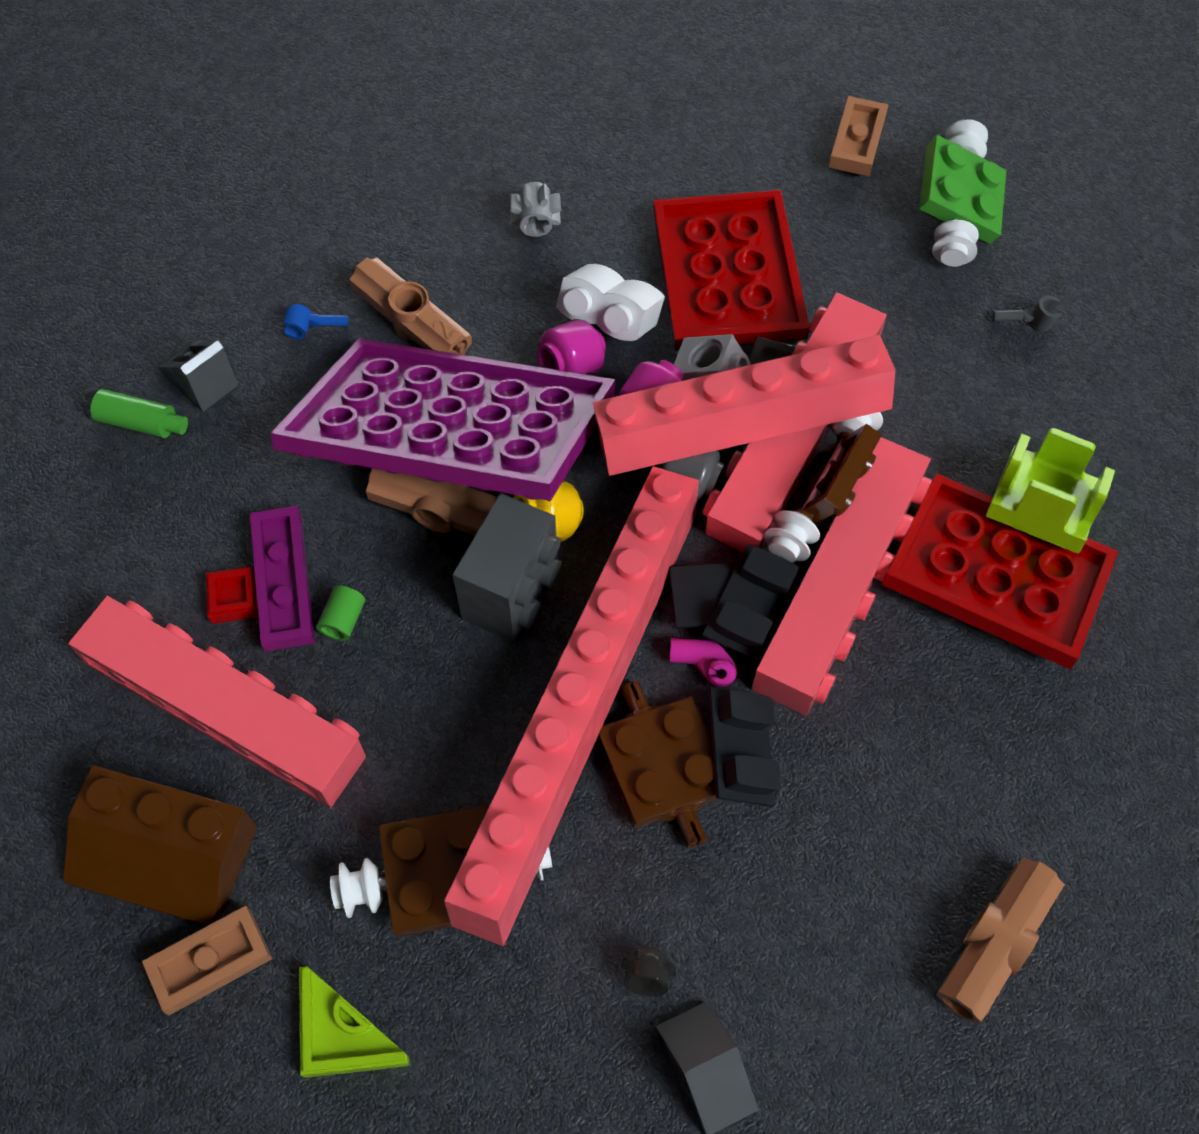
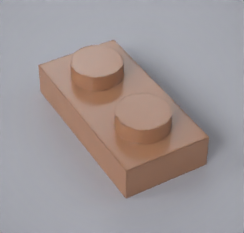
M848 96L832 150L829 168L870 177L889 104Z
M244 906L143 960L142 963L162 1011L167 1015H171L273 958L251 910Z

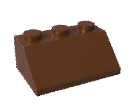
M92 765L69 814L63 882L73 887L207 927L221 919L258 827L243 808Z

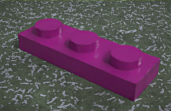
M299 506L250 513L261 645L264 651L268 652L315 644L303 521Z

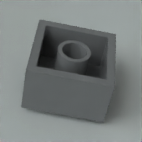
M500 493L453 573L461 618L513 642H515L522 627L526 629L531 627L539 611L540 602L537 600L544 587L552 588L562 567V561L558 560L561 539L556 536L555 515Z

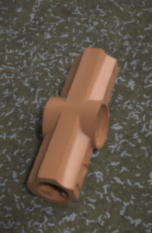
M367 257L356 266L354 274L349 279L351 289L392 322L393 331L398 337L414 341L423 349L465 355L467 349L472 344L471 334L429 301L428 292L422 285L416 282H406L377 257L374 259Z
M375 468L371 470L366 489L368 500L412 514L413 518L427 529L439 533H447L453 528L473 536L477 534L498 498L466 485L435 482L428 478L402 473L393 474Z
M1023 857L1002 885L993 903L989 902L970 928L963 941V944L966 945L965 949L936 993V996L943 1002L944 1006L958 1017L969 1020L976 1025L981 1023L989 1013L993 1002L999 996L1009 976L1013 977L1031 954L1039 939L1036 931L1065 885L1058 878L1054 870L1040 861H1032Z

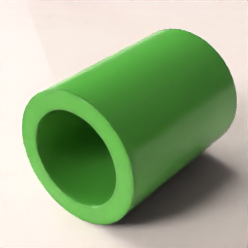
M341 585L334 586L316 625V629L331 639L348 641L365 603V597L352 588Z

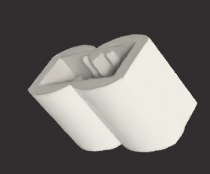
M587 264L563 278L556 308L571 320H585L589 324H597L601 330L614 338L634 341L657 325L665 296L657 288L646 282L624 280L611 268L599 264Z

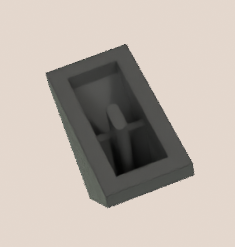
M218 340L193 341L158 367L163 375L202 412L238 386L225 350Z
M707 1002L655 1027L704 1134H714L759 1111L738 1048Z

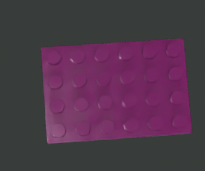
M358 338L271 432L274 450L294 453L301 457H316L337 461L344 465H359L384 470L393 474L402 473L428 478L435 482H450L476 487L483 491L493 490L524 496L532 500L551 501L597 426L592 402L615 397V379Z

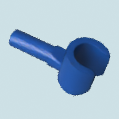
M293 304L287 309L283 320L285 325L284 334L289 338L299 340L306 337L309 326H348V315L312 314L307 307Z

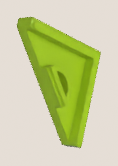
M308 966L299 967L300 1076L309 1078L410 1066L409 1056Z

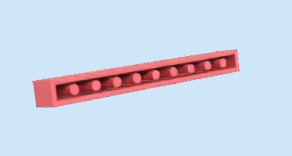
M652 467L444 900L452 927L504 947L670 576L669 567H674L696 518L699 480Z

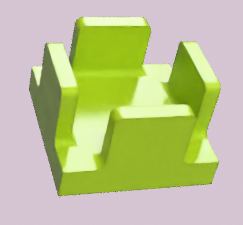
M1051 428L1039 451L1033 453L1026 450L1031 437L1021 433L1017 444L1014 445L1007 460L986 517L1079 554L1087 540L1091 525L1108 496L1115 470L1105 467L1099 478L1084 472L1095 451L1096 446L1092 442L1056 428Z

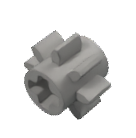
M540 182L526 183L519 189L518 194H510L511 226L520 224V229L525 235L540 237L550 232L552 224L560 225V194L554 193L550 195L547 184Z

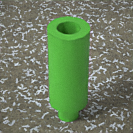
M100 389L94 395L91 403V417L94 421L167 438L171 432L183 435L188 427L187 417L176 415L173 406Z

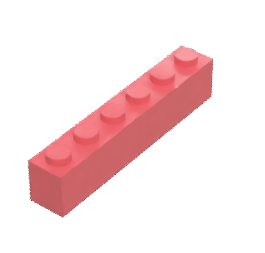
M836 292L828 308L820 306L815 313L809 331L813 332L808 342L800 341L792 355L876 335L881 336L887 314ZM829 424L751 442L744 453L737 450L727 466L725 476L729 479L722 491L715 488L704 506L703 515L707 516L706 535L742 553L747 544L763 549L766 545L764 539L765 532L770 528L776 527L774 516L777 512L786 509L829 432Z
M876 335L592 402L599 441L608 474L611 476L890 410L893 405L895 367L881 336Z
M882 437L873 451V454L876 455L874 464L855 483L852 490L856 495L851 505L843 514L835 517L755 673L752 691L770 697L773 701L805 716L808 715L814 701L821 704L825 703L836 679V676L828 672L835 659L842 662L846 660L857 636L849 632V629L855 618L863 622L865 621L876 597V594L870 592L869 589L874 579L884 581L895 557L888 550L893 540L902 543L914 519L913 516L907 514L911 503L918 506L921 505L932 482L931 479L924 477L931 458Z
M106 596L68 643L87 666L330 809L366 758L358 739L360 734L352 726L337 718H334L329 723L315 715L317 709L307 700L296 694H291L287 699L273 691L275 689L274 684L260 673L249 670L247 675L233 668V661L218 649L209 646L206 651H203L192 644L193 639L185 631L171 623H168L165 628L152 621L154 619L153 616L133 601L129 600L123 605Z

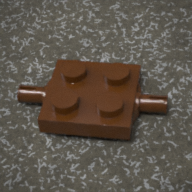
M632 681L631 686L628 682L619 690L624 697L630 714L622 720L602 726L596 740L633 830L656 821H677L687 849L694 848L696 843L697 846H700L708 841V837L704 833L696 812L705 804L718 800L716 799L712 740L692 696L664 706H649L640 686V681Z

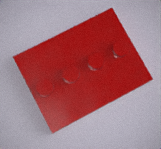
M781 190L654 200L653 215L675 350H680L683 339L688 337L733 334L739 345L808 339L810 326Z
M936 473L882 585L1071 670L1079 659L1119 551L1087 538L1080 553L1077 554L986 517L993 497Z

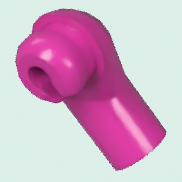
M671 638L670 663L694 664L706 680L716 687H726L736 679L737 666L720 644L711 640Z

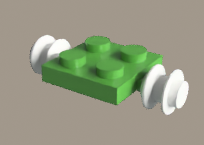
M960 120L948 127L945 138L936 135L926 146L919 209L944 221L935 229L934 239L936 242L933 245L932 253L936 260L951 267H958L971 262L977 255L976 242L978 239L991 244L1001 235L1006 170L984 159L987 152L988 131L982 123L975 120Z

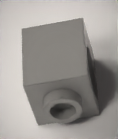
M733 334L684 338L674 365L683 372L684 377L682 381L748 366L750 362Z

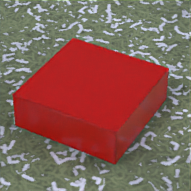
M254 566L206 573L207 612L212 624L259 617Z

